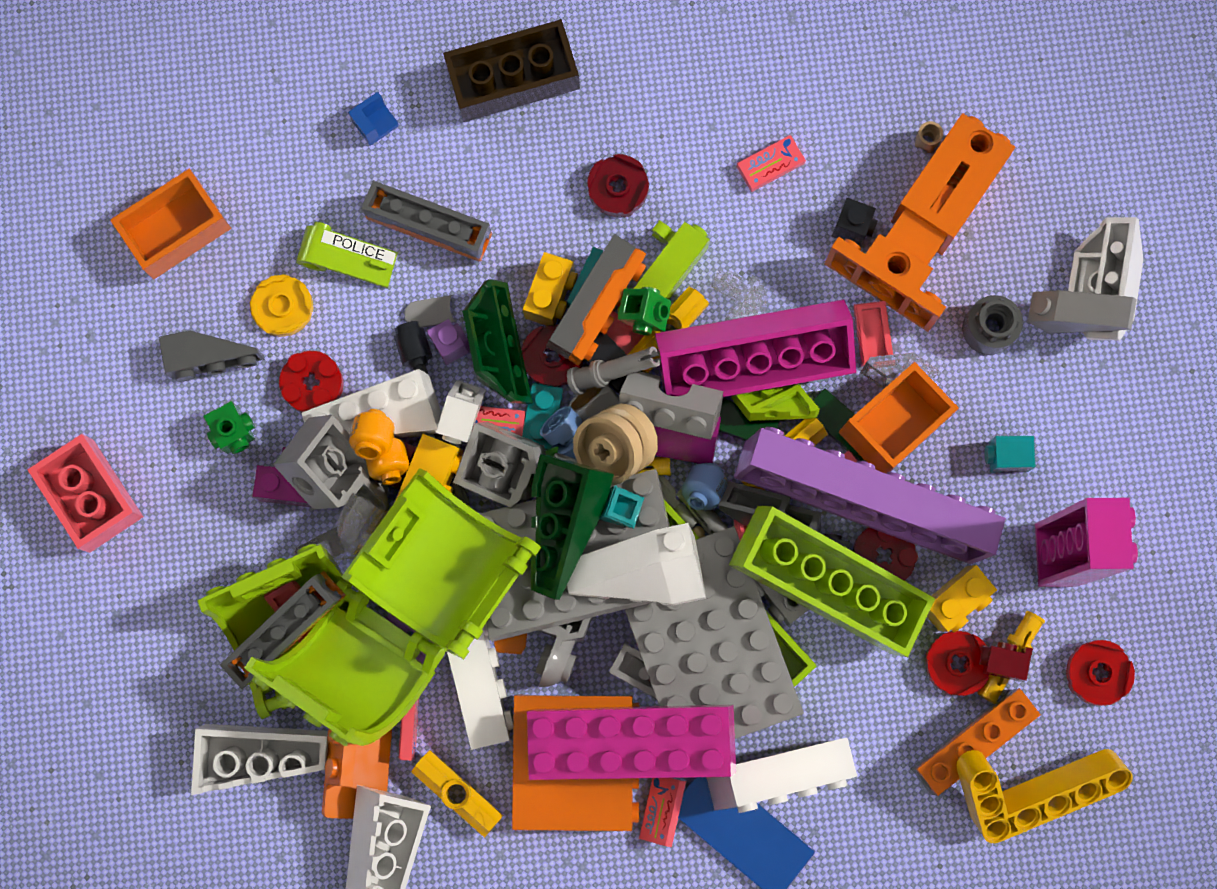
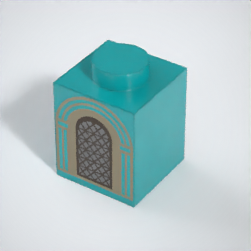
M995 436L989 441V445L985 446L984 451L985 463L990 464V473L1029 472L1036 467L1034 436Z

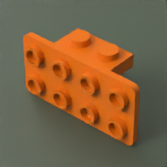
M328 729V753L325 763L322 815L324 817L353 819L357 785L387 792L392 729L375 742L363 746L352 743L343 746L329 736L331 730Z

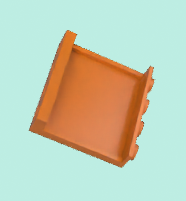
M514 695L512 830L632 831L633 823H639V802H633V789H639V778L529 780L527 711L561 708L640 707L639 702H633V695Z

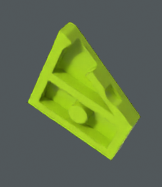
M799 383L732 395L731 397L749 421L812 419L818 417L820 410Z

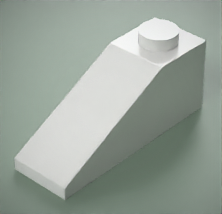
M456 380L446 397L436 433L442 434V439L450 443L461 444V441L468 442L487 389Z

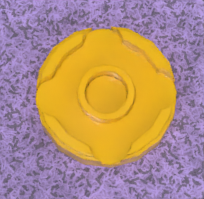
M284 274L274 275L261 281L256 287L257 290L250 300L251 315L258 327L269 335L278 337L292 336L303 330L310 321L314 309L313 299L305 284L300 280Z

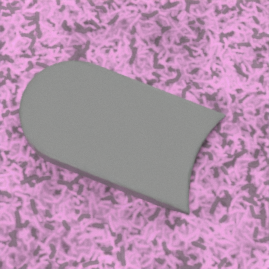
M452 295L411 302L405 309L406 321H418L420 327L423 328L436 326L448 318L451 323L456 322L450 310Z

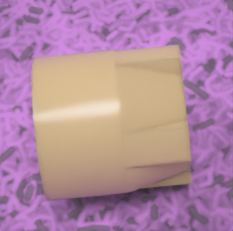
M933 121L923 123L916 135V148L920 147L926 150L927 153L933 152L943 138L942 127ZM929 136L933 142H928L923 137Z

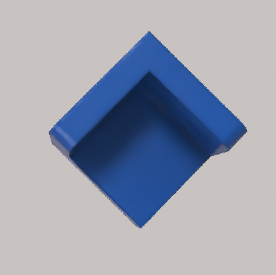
M376 92L348 112L352 123L369 146L399 126L398 121L386 107L379 92Z

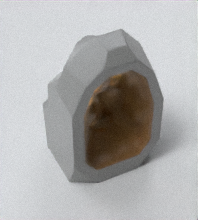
M608 384L603 388H589L584 394L576 395L569 406L579 415L583 423L586 419L599 414L607 407L619 404V396Z

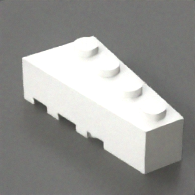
M846 737L736 764V774L732 777H707L714 811L737 807L738 813L758 809L757 802L768 800L769 805L788 801L787 794L797 792L799 798L818 793V786L827 784L828 790L847 786L846 779L858 776L848 738Z

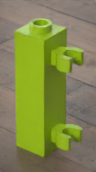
M659 220L652 229V236L659 242L666 244V246L633 289H641L642 287L655 288L660 291L661 296L670 300L709 248L710 239L707 237L706 231L696 224L691 226L684 221L675 233L668 225Z

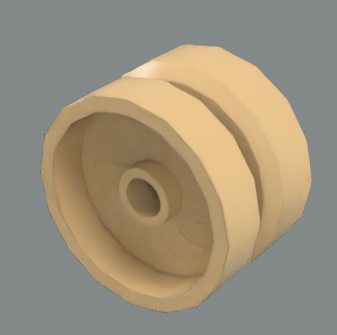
M623 403L609 406L599 414L586 419L577 428L573 438V452L577 463L613 473L614 477L611 486L623 483L632 475L647 467L654 460L658 450L657 434L652 422L641 410L633 405Z

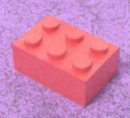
M80 434L27 469L77 549L91 553L144 517L96 442L84 434Z

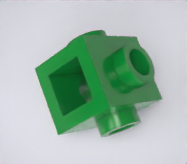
M655 288L624 289L618 320L633 327L632 331L640 335L649 336L652 331L665 332L667 320L670 316L671 301L661 296L660 291Z
M233 401L203 416L210 428V431L206 434L215 449L220 448L227 454L231 452L232 454H238L250 446L249 442L255 440L251 430L256 427L247 412L242 413L239 406Z

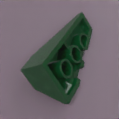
M540 454L532 483V497L536 498V516L531 517V528H536L535 542L541 549L536 556H531V591L554 600H560L606 506L614 477L613 473Z

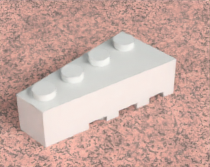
M420 369L301 413L304 423L310 417L333 415L350 434L356 415L367 412L370 409H377L383 411L393 421L395 438L421 437L422 434L442 435L436 433L442 414L430 375Z
M487 624L482 628L483 633L479 639H474L468 647L470 652L464 660L447 651L471 750L510 741V730H513L511 710L505 711L503 699L507 698L506 688L503 679L498 680L495 667H499V660L496 648L490 647Z
M204 724L195 729L191 795L325 770L328 753V731Z
M357 785L346 889H406L431 806L408 796Z

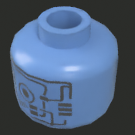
M697 464L691 468L681 487L682 495L693 509L713 510L718 507L728 486V479L724 471L716 464Z

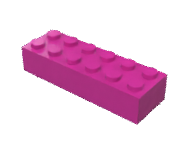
M845 300L655 333L657 350L660 354L658 357L661 359L660 371L664 393L670 396L687 394L692 384L724 391L723 397L856 373L853 318Z
M1130 497L1085 498L1035 523L1038 587H1078L1134 569L1133 563L1137 562L1138 549L1136 543L1132 542L1131 528L1135 526L1136 515L1134 508L1130 507Z
M734 705L561 708L527 711L529 780L732 777L736 774Z

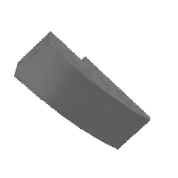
M729 481L719 503V510L746 527L757 506H773L817 532L821 530L822 513L791 505L790 496Z

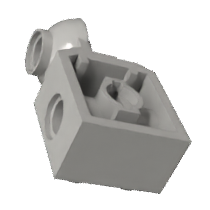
M333 415L308 418L274 462L275 468L313 509L338 508L349 504L360 515L377 519L384 518L389 509L387 497L389 487L382 484V481L374 480L369 476L366 460L357 456L349 444L350 434Z
M475 423L453 483L510 508L514 507L516 504L524 503L532 497L534 475L540 454L546 455L545 447L492 423ZM559 453L554 455L556 458L577 463L576 459Z
M593 617L538 630L556 638L553 646L546 644L535 673L542 675L539 687H549L559 682L567 684L577 656L571 654L574 644L584 641Z

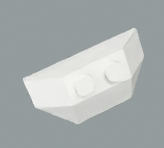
M1106 217L1099 224L1100 227L1092 232L1074 251L1068 291L1128 296L1138 299L1143 267L1139 219L1137 217ZM1127 330L1082 333L1088 340L1120 341Z

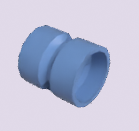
M565 406L547 419L540 430V435L553 448L558 446L559 454L576 459L573 452V438L577 428L582 424V419L570 406Z

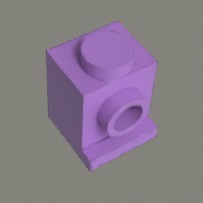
M449 318L427 331L446 366L471 352L468 338L458 323L452 325Z

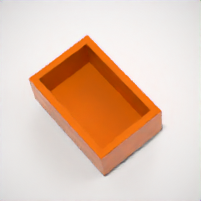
M190 168L110 219L142 269L153 280L232 229Z
M914 362L850 418L839 433L866 462L875 466V470L887 473L891 472L945 423L959 407Z

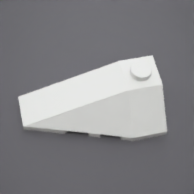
M689 523L653 530L581 555L567 583L568 593L576 596L605 599L612 597L630 599L633 602H659L662 605L671 606L706 599L695 536Z

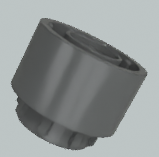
M999 295L986 296L978 300L966 314L962 324L963 337L966 343L978 353L984 355L999 354L1005 351L1019 337L1023 327L1022 314L1017 305L1010 299ZM987 319L996 321L999 331L989 330L985 321Z

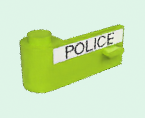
M314 222L313 226H306L296 259L297 264L315 271L324 272L328 269L388 288L398 252L331 231V226L321 222Z

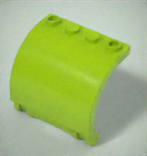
M419 468L341 577L399 621L434 644L464 660L470 652L468 647L472 641L479 639L483 633L482 628L517 577L519 575L522 576L528 568L526 563L532 555L536 556L541 547L532 539L526 536L519 537L483 517L449 492L427 471Z
M316 544L304 546L297 551L298 555L287 560L285 558L276 559L267 564V569L256 574L255 572L245 573L236 579L237 582L230 586H217L208 590L205 593V597L197 600L201 612L211 617L218 624L235 651L275 613L265 600L264 594L293 580L302 587L313 576L323 571L335 584L343 579L341 577L343 574L337 563L321 544L317 546ZM345 600L341 608L347 612L349 602ZM297 641V642H296L287 652H285L282 656H284V655L287 654L289 651H291L294 647H296V646L299 644V642ZM254 682L249 685L256 711L262 720L272 716V712L279 708H282V710L289 708L277 699L279 695L277 691H275L276 696L266 699L265 694L274 689L270 688L267 691Z
M341 579L336 585L346 596L315 624L296 647L284 656L272 661L251 657L244 669L254 675L251 680L256 685L267 691L270 688L279 693L277 699L292 709L298 706L305 711L303 718L319 728L322 724L331 730L329 736L343 746H347L348 743L363 746L380 739L408 713L436 673L434 670L443 658L446 650L433 644L417 632L410 636L367 607L369 598L360 591H354L351 584ZM345 600L349 602L347 612L341 608ZM420 652L426 655L424 663L416 659Z

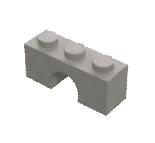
M640 371L627 375L620 391L619 404L633 405L641 410L649 418L653 426L711 440L720 417L724 391L692 384L687 394L670 396L660 390L661 376Z

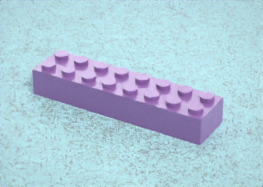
M761 428L744 442L734 474L736 479L774 493L790 496L793 500L970 565L992 557L997 553L1006 518L995 514L996 511L990 507L972 506L965 503L966 500L960 496L952 494L945 496L935 492L936 489L933 486L907 482L903 475L894 472H880L875 470L873 464L865 461L853 462L845 459V455L839 451H824L814 447L815 444L809 440L802 438L794 440L786 437L784 432L777 428Z

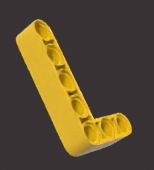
M1111 749L1100 750L1004 791L1001 789L998 775L980 751H967L957 761V771L969 815L984 839L994 844L1122 792L1128 788L1133 780V775L1129 768Z

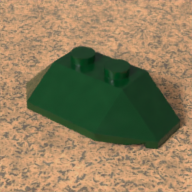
M488 279L483 282L462 311L477 380L510 403H533L508 283Z

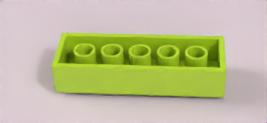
M757 506L729 563V566L887 653L907 658L935 600L931 595L773 506Z

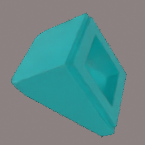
M613 486L610 488L606 506L599 519L634 529L644 497Z

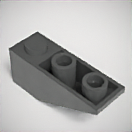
M191 330L158 337L165 374L172 379H176L178 382L193 380L196 374L206 372L208 375L222 374L226 372V368L233 366L250 368L257 365L256 361L265 360L264 355L258 348Z

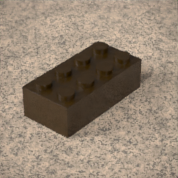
M562 19L443 53L463 122L580 89L579 73Z

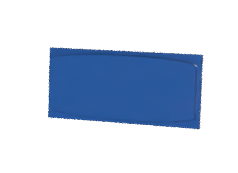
M696 777L683 793L678 818L761 889H787L815 854V851L758 803V809L738 813L737 807L714 811L707 777Z

